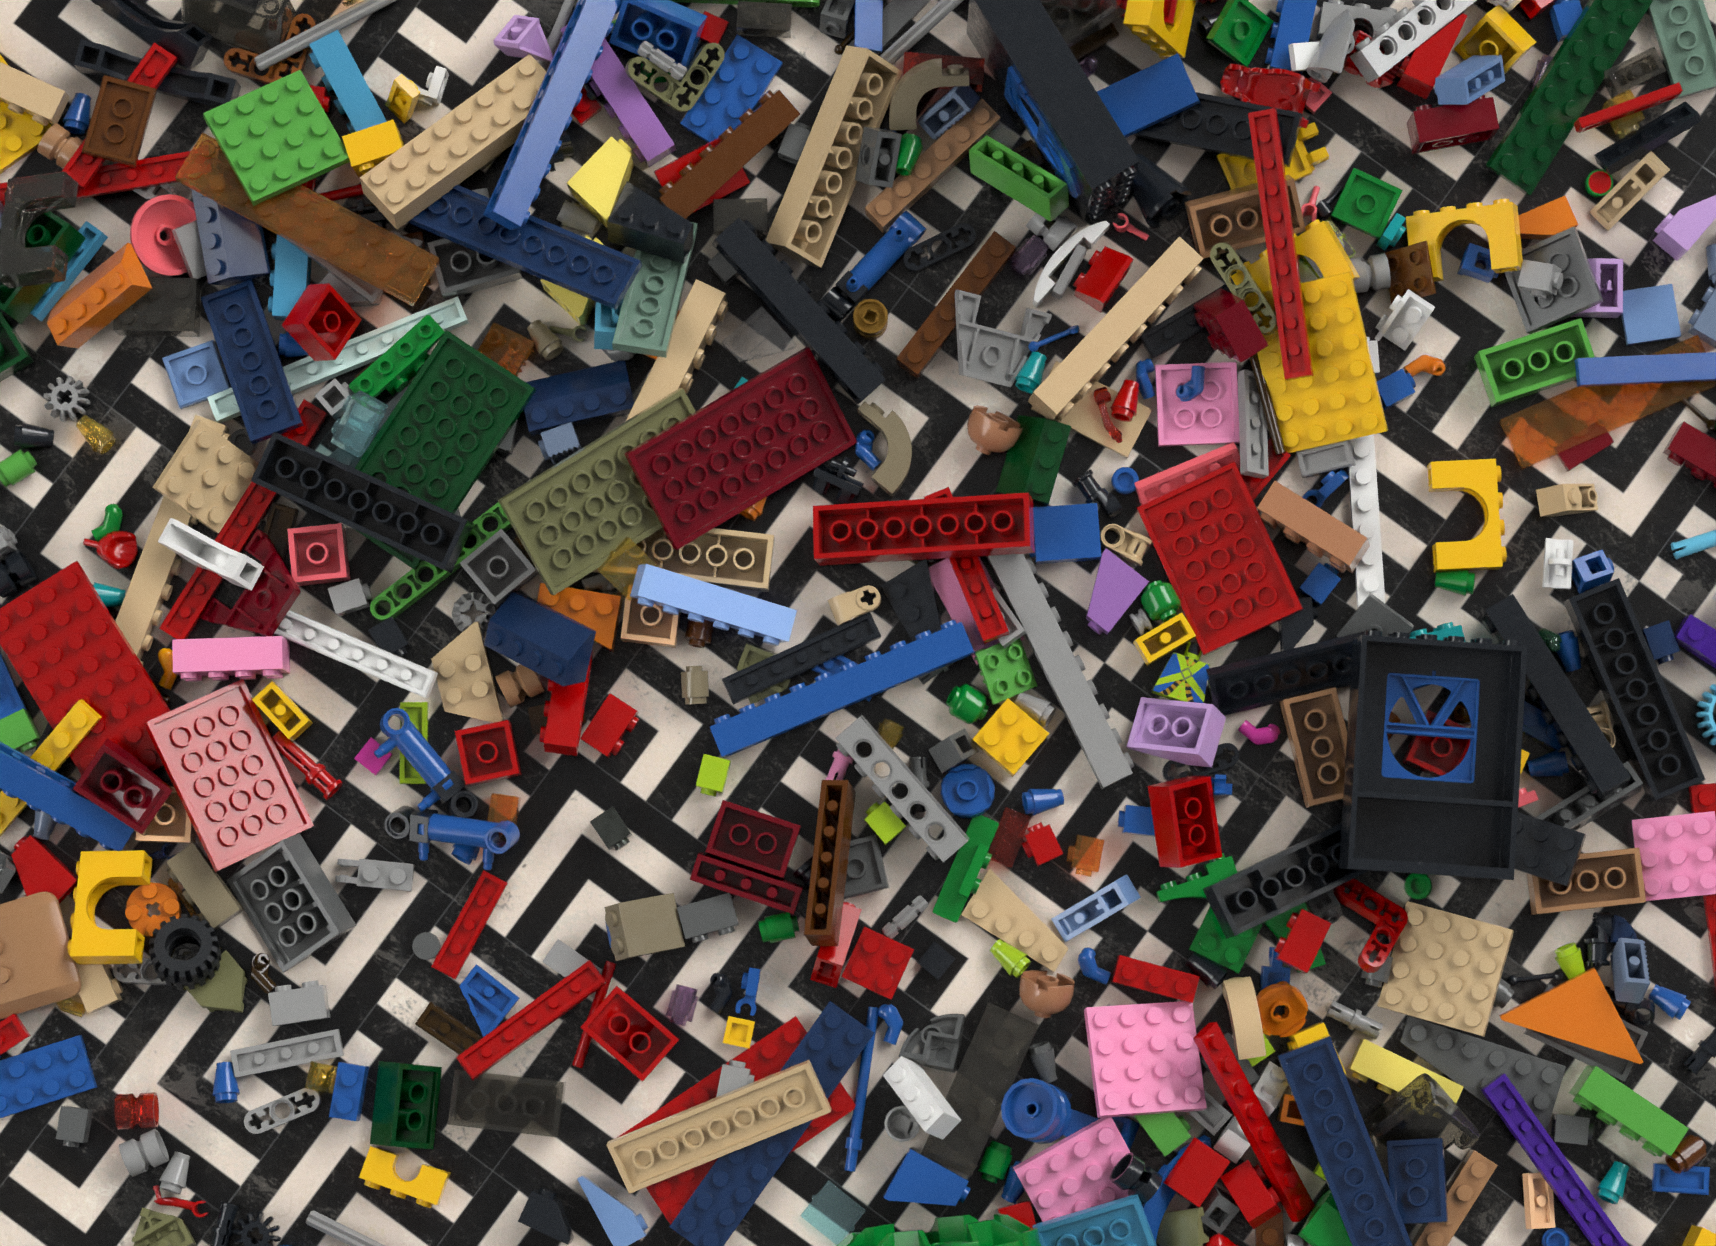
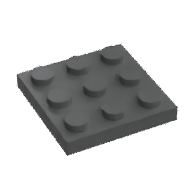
M1575 227L1564 230L1522 250L1523 260L1554 264L1562 269L1563 283L1561 288L1557 290L1556 296L1547 294L1546 298L1531 296V292L1518 287L1521 270L1504 272L1528 334L1535 333L1604 302Z

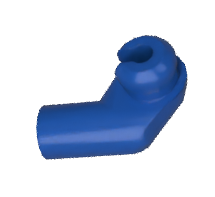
M1092 948L1082 949L1078 955V963L1083 975L1106 985L1111 972L1097 967L1094 958L1096 953Z

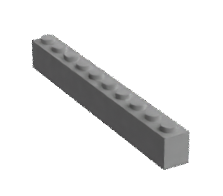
M1023 554L986 556L1017 620L1027 632L1025 636L1101 788L1104 789L1130 776L1133 773L1131 770L1134 767L1133 761L1128 752L1123 754L1119 746L1122 740L1116 728L1111 729L1106 721L1110 718L1108 711L1103 703L1098 705L1094 695L1098 694L1096 687L1091 679L1086 681L1082 673L1086 669L1079 655L1074 657L1070 649L1073 646L1071 637L1067 631H1061L1058 622L1061 621L1059 613L1055 606L1049 607L1045 599L1049 597V594L1043 582L1037 583L1033 575L1037 573V570L1031 558L1026 560Z

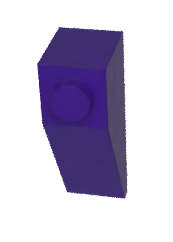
M1691 614L1684 617L1674 633L1677 644L1716 668V630Z

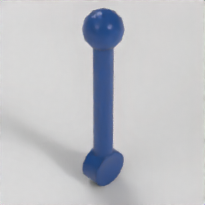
M1072 326L1068 330L1039 342L1032 341L1028 345L1029 350L1035 352L1045 344L1067 335L1078 333L1080 331L1079 326Z

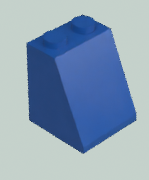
M909 1148L883 1197L888 1201L956 1206L958 1201L961 1203L965 1201L971 1188L967 1186L969 1181L964 1177Z

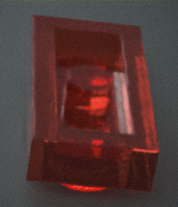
M1005 807L988 852L992 854L991 861L1009 868L1013 867L1031 819L1030 816Z

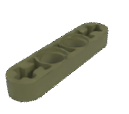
M1227 243L1214 245L1210 251V258L1233 295L1243 299L1244 302L1245 297L1249 293L1258 294V303L1254 307H1248L1251 315L1261 310L1267 318L1272 317L1269 321L1271 326L1266 328L1265 326L1260 327L1263 321L1257 313L1253 316L1263 335L1273 334L1278 329L1276 313L1239 255ZM1219 251H1229L1226 255L1228 260L1232 264L1237 261V264L1228 268L1223 260H1217L1220 257ZM1240 270L1244 273V280L1241 284L1234 285L1230 280L1233 272Z

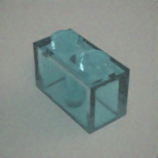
M361 390L352 396L349 395L342 406V409L345 410L342 418H338L332 427L331 433L334 435L330 443L358 458L361 457L370 446L389 405Z

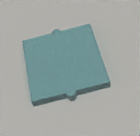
M828 1180L820 1192L812 1196V1202L800 1216L838 1245L849 1231H854V1225L866 1210Z

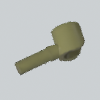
M550 326L549 328L553 333L571 337L576 343L585 341V339H579L575 336V331L577 330L587 332L584 326H576L574 329Z

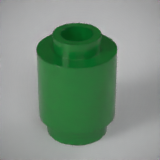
M788 912L764 917L765 920L758 921L763 943L770 941L771 944L796 938L795 932L800 931L796 915L791 916Z
M991 1141L990 1147H986L978 1172L982 1173L981 1179L997 1184L998 1180L1004 1181L1012 1159V1155H1010L1011 1147Z

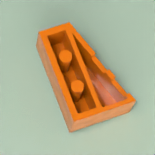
M540 583L537 602L595 630L594 642L614 652L623 601L621 596L569 587L556 595H551L545 583Z

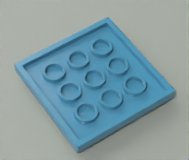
M1138 1195L1127 1196L1033 1225V1228H1038L1041 1246H1157Z

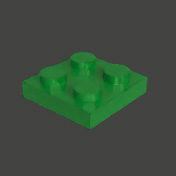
M1228 0L1209 32L1207 39L1239 65L1248 67L1271 27L1273 20L1248 0Z
M1353 168L1330 218L1379 240L1403 190Z
M1210 906L1189 950L1201 954L1239 974L1263 924H1259L1226 939Z

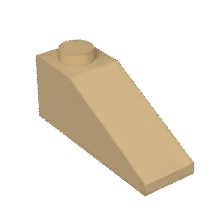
M1652 151L1649 152L1589 213L1609 231L1670 169Z

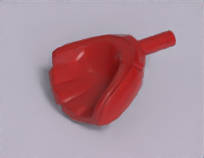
M113 531L106 534L99 542L86 538L83 541V545L97 548L98 555L114 569L119 570L128 567L135 560V556H137L136 536L131 532Z

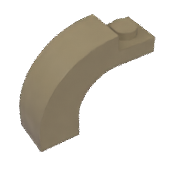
M942 58L928 60L911 68L902 76L892 93L889 111L890 130L917 129L916 109L921 97L929 90L937 87L969 86V68H963L962 65L956 64L947 66V69H942Z
M864 401L858 408V414L882 433L888 445L886 459L872 475L871 480L893 497L907 478L911 465L912 445L909 432L901 418L893 410L885 418L882 416L885 412L873 402L869 405Z

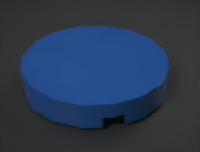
M962 764L952 768L941 783V797L945 807L952 814L961 818H974L982 815L990 808L995 797V785L991 775L980 766Z

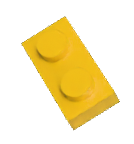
M400 74L393 81L386 106L405 123L412 118L421 92L412 80H408L403 74Z

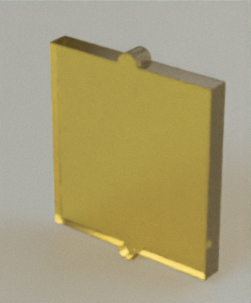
M626 537L615 551L610 552L609 558L601 565L598 571L630 601L633 598L630 597L638 565L649 564L655 567L659 566L629 537Z

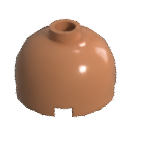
M974 406L968 419L967 429L970 439L977 444L976 449L981 453L990 455L991 452L1001 453L1012 448L1023 428H1019L1020 424L998 411L995 414L986 413L988 407Z
M1044 970L1024 971L1020 979L1022 1003L1028 1009L1035 1011V1016L1049 1018L1051 1014L1061 1012L1070 1004L1074 992L1075 982L1073 979L1057 973L1056 978L1047 976L1048 971Z

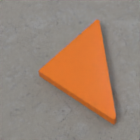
M1594 967L1499 1015L1503 1021L1638 1064L1643 1063Z

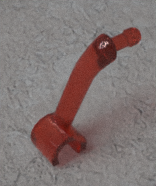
M1106 387L1096 389L1093 396L1099 407L1104 428L1113 440L1121 443L1122 433L1111 422L1106 403L1112 401L1111 395Z

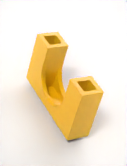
M1128 0L1123 24L1132 31V34L1137 35L1141 42L1146 43L1150 50L1155 51L1159 58L1165 60L1177 53L1180 58H1185L1196 0H1178L1173 26L1165 25L1164 0Z
M1497 199L1493 201L1492 205L1485 206L1480 202L1469 203L1466 205V208L1457 210L1455 206L1440 208V212L1430 213L1429 210H1419L1413 212V216L1406 217L1408 246L1427 241L1434 282L1444 281L1441 257L1442 243L1452 229L1463 224H1475L1485 230L1489 239L1491 269L1494 272L1504 273L1521 270L1523 258L1518 206L1513 202H1509V199Z
M1317 219L1304 227L1306 229L1304 233L1299 236L1294 233L1297 255H1304L1313 260L1324 278L1346 272L1352 273L1353 282L1360 278L1328 221L1320 222ZM1266 249L1258 255L1259 260L1252 264L1250 261L1244 263L1262 292L1272 290ZM1237 270V273L1231 276L1235 285L1241 284L1244 280V273L1240 270Z
M1496 459L1430 462L1427 465L1429 492L1463 491L1469 493L1480 502L1484 511V525L1477 537L1468 541L1437 542L1432 546L1434 573L1437 571L1467 569L1469 571L1498 570L1503 567V562H1506L1507 553L1506 547L1501 546V536L1505 534L1504 519H1500L1499 509L1503 508L1502 492L1498 493L1497 482H1501V467L1496 466Z
M144 850L81 851L80 861H77L76 864L78 884L73 891L75 912L71 914L70 918L71 928L73 929L72 939L68 941V954L77 964H142L145 937L137 929L99 928L95 921V908L101 896L114 887L150 885L152 858Z

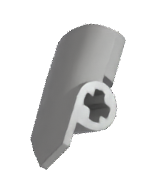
M1348 9L1334 18L1321 38L1320 49L1306 68L1307 73L1321 83L1327 82L1333 72L1338 74L1342 72L1346 54L1351 53L1354 49L1355 40L1352 34L1355 23Z

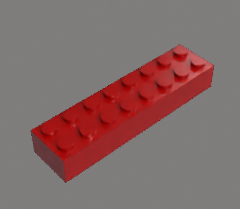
M1029 493L813 506L814 560L822 566L1035 553L1033 499Z

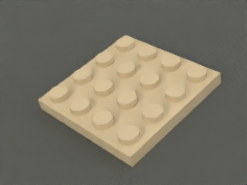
M1407 901L1405 911L1408 914V921L1394 945L1388 983L1383 984L1377 1006L1485 1037L1514 931Z

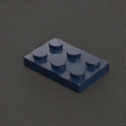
M1444 1139L1387 1141L1389 1187L1404 1225L1447 1223L1448 1208Z

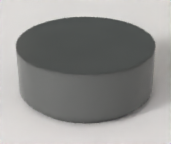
M246 429L235 431L229 442L248 456L252 455L258 446V443H251Z
M424 932L415 937L412 948L417 957L430 960L438 955L441 944L436 935Z

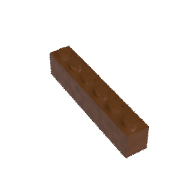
M771 90L767 91L758 100L760 105L754 111L749 108L738 118L741 121L740 124L734 129L729 126L718 136L721 141L715 147L709 144L698 154L701 159L695 165L691 162L679 171L681 177L675 183L671 180L659 190L662 195L657 200L686 219L800 115L799 111L780 90H776L774 93Z
M994 231L898 355L896 364L918 380L956 330L955 290L982 296L1015 254L1016 247Z
M822 780L804 928V936L812 946H839L856 792L849 780Z

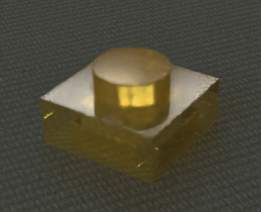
M311 1061L305 1088L332 1094L338 1067Z

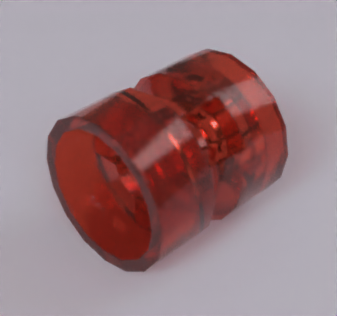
M133 1093L116 1094L115 1122L117 1129H133L136 1124L141 1128H157L159 1124L157 1093H140L137 1098Z

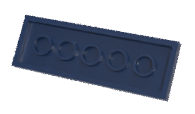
M252 279L201 297L251 443L256 444L271 438L273 432L283 434L304 426Z

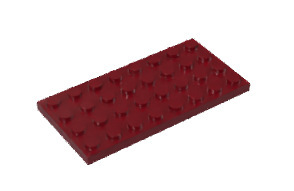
M805 347L624 454L673 548L678 550L856 444L857 440L810 348Z

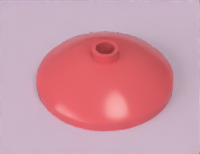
M160 195L146 201L137 210L131 223L130 241L139 261L150 271L165 276L181 275L187 272L172 229L197 220L193 202L178 195ZM162 231L167 234V238L164 241L160 238Z

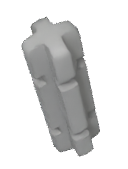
M642 42L637 51L640 56L649 58V61L666 73L670 72L671 76L676 80L680 81L687 72L685 66L680 63L676 64L673 58L658 48L655 50L654 46L649 42Z
M921 895L917 896L910 906L907 905L892 919L893 922H888L882 928V932L886 937L893 939L900 929L903 930L918 916L919 912L922 913L928 907V902Z

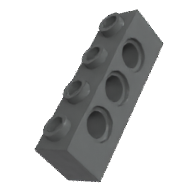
M1627 761L1623 764L1631 776L1627 784L1601 799L1597 793L1592 794L1586 786L1535 818L1577 831L1641 792L1643 782Z

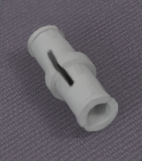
M1335 1000L1332 1001L1326 1016L1348 1025L1347 1028L1350 1030L1356 1029L1375 1040L1380 1033L1378 1031L1383 1027L1382 1023L1362 1015V1011L1358 1009L1354 1011Z

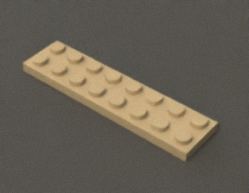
M807 1060L607 1142V1147L630 1194L831 1112V1107L810 1060Z

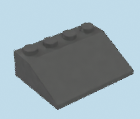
M300 833L281 840L227 879L228 884L283 973L357 926Z

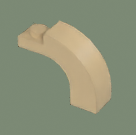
M1233 977L1224 980L1221 983L1222 994L1229 1010L1235 1052L1238 1059L1266 1056L1261 1017L1251 977Z

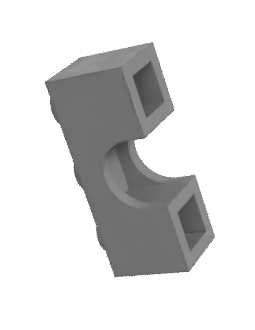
M1328 0V2H1323L1320 9L1316 39L1321 40L1334 18L1346 9L1350 11L1354 23L1367 28L1370 36L1373 38L1376 36L1374 31L1386 22L1390 25L1395 21L1393 16L1397 13V10L1389 7L1376 10L1370 9L1371 6L1367 4L1357 3L1354 6L1344 5V2L1340 0Z

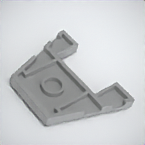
M955 290L959 375L1011 387L1016 379L1015 377L1028 359L1026 356L1030 351L1029 343L1032 341L1038 342L1041 337L1040 332L1044 325L1049 323L1052 314L1026 308L1021 333L1017 335L975 324L981 296Z

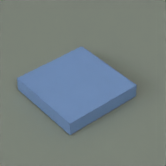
M1672 284L1623 291V313L1621 317L1626 346L1681 337Z
M214 340L162 358L180 409L208 400L207 397L231 388Z

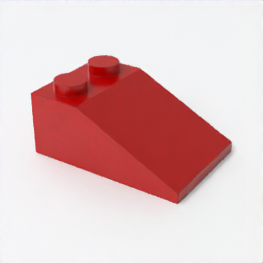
M1462 13L1415 49L1411 57L1407 55L1396 75L1400 77L1397 86L1427 99L1435 85V78L1439 76L1468 15Z
M618 986L611 991L581 1026L587 1034L642 1082L680 1040Z

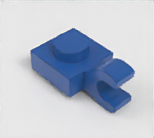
M1343 469L1336 474L1332 470L1321 480L1324 485L1321 489H1311L1302 498L1307 499L1311 495L1317 498L1315 506L1320 508L1325 499L1346 481L1349 476Z
M1215 774L1214 778H1211L1213 795L1231 796L1232 784L1226 783V775Z
M1269 947L1270 965L1261 966L1260 991L1280 981L1288 982L1290 985L1291 968L1283 967V962L1275 959L1278 954L1274 951L1275 947Z
M749 967V973L743 972L741 989H746L745 997L736 1004V1013H740L741 1006L747 1003L751 1006L750 1015H755L761 969Z

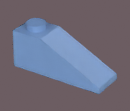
M1126 874L1051 920L1063 940L1067 942L1141 897Z
M584 1175L577 1179L613 1246H628L647 1235L645 1230L648 1228V1225L641 1213L636 1215L633 1209Z

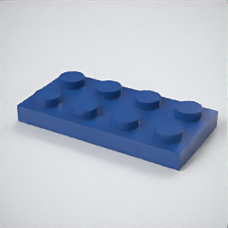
M737 34L726 51L722 64L695 105L688 110L680 126L708 143L718 138L729 126L734 129L741 123L738 118L746 110L751 108L753 111L759 103L758 100L766 92L782 67L783 62Z
M82 1035L0 1060V1119L97 1088Z

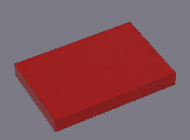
M718 137L655 170L654 173L661 187L670 180L675 183L681 177L679 174L680 170L690 162L695 165L701 159L698 154L709 144L715 147L721 139ZM743 168L735 173L695 211L749 184L750 181Z

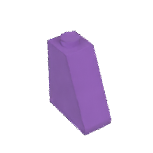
M1107 548L1101 555L1086 619L1090 621L1088 626L1099 635L1102 632L1108 635L1149 582Z

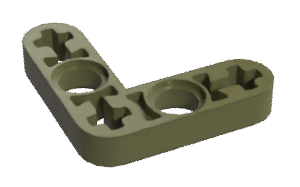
M717 43L704 44L687 68V72L680 81L644 57L631 58L626 64V74L631 80L674 110L684 112L690 110L695 105L722 64L725 52ZM715 49L717 60H710L706 65L711 68L710 71L704 66L697 64L698 61L705 63L708 54L706 50ZM642 62V69L645 72L651 73L652 69L655 71L649 77L647 84L644 80L648 77L643 74H634L635 68L632 67L633 64H640ZM695 69L700 70L704 75L703 82L699 85L693 84L690 80V74ZM659 76L664 77L667 81V88L663 92H658L654 88V80ZM685 83L689 88L696 90V93L694 94L690 91L685 98L688 104H681L679 106V100L676 96L677 94L683 95L688 88L683 87Z

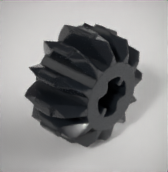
M252 1212L248 1213V1222L242 1218L238 1220L239 1225L243 1229H234L233 1231L234 1234L241 1235V1239L234 1241L235 1245L244 1243V1246H275L271 1241L278 1242L281 1240L280 1236L273 1235V1232L278 1231L280 1226L270 1227L274 1220L273 1216H269L264 1222V1212H259L257 1219H255ZM256 1227L259 1228V1233L263 1234V1238L259 1239L258 1243L255 1242V1237L251 1236V1232L257 1230Z

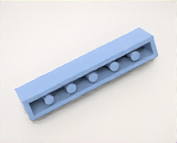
M649 564L638 565L630 597L638 599L637 604L646 607H653L656 604L663 607V612L678 615L679 612L688 614L689 620L703 623L705 619L714 622L713 627L728 631L729 627L739 630L738 634L741 636L754 638V635L763 637L764 643L779 646V642H789L797 610Z

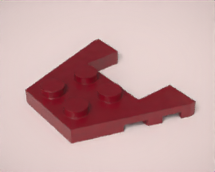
M257 529L245 548L247 552L261 561V565L264 566L252 591L245 589L232 609L213 597L200 618L209 623L263 636H272L301 591L267 534Z

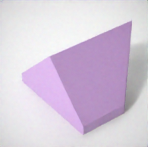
M514 15L494 39V45L507 56L524 58L530 54L535 60L551 62L553 59V54L540 25L539 18Z

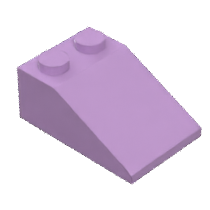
M1716 195L1685 207L1674 216L1669 213L1654 230L1657 236L1652 241L1678 261L1716 219Z
M1141 697L1126 747L1186 765L1212 767L1226 717L1213 704Z

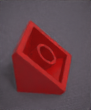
M1194 1137L1164 1181V1184L1195 1206L1200 1207L1230 1161Z

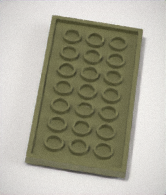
M683 388L677 389L498 500L551 595H556L663 528L624 453L696 412Z

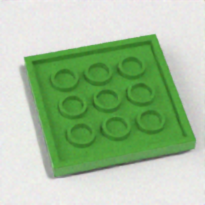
M301 70L203 113L204 120L253 206L350 162L345 146Z

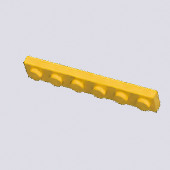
M83 699L78 700L30 758L56 772L102 717ZM3 791L0 792V837L27 806V802L18 797L11 798Z

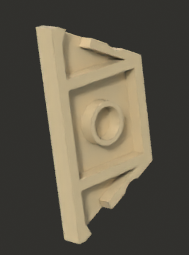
M476 621L431 659L434 671L438 673L436 680L444 711L493 723L504 721L487 650L484 646L480 623Z

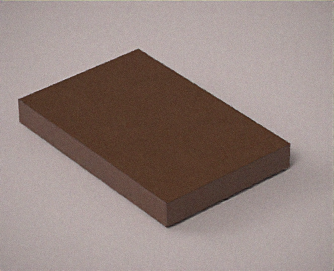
M104 75L82 153L136 167L157 89Z

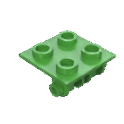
M1021 638L1005 649L1001 643H998L989 648L975 651L976 657L974 659L978 661L981 669L980 675H983V683H986L989 692L988 698H991L993 704L1037 686Z

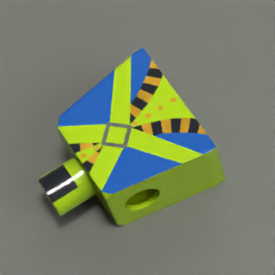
M1188 641L1184 655L1173 652L1151 693L1175 701L1204 703L1207 685L1206 669H1209L1210 665L1199 661L1202 654L1199 644Z

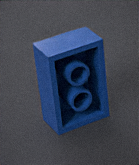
M623 0L609 43L639 55L637 53L638 48L642 42L647 41L654 46L655 50L658 48L673 58L676 64L680 63L688 68L692 62L707 16L670 0Z

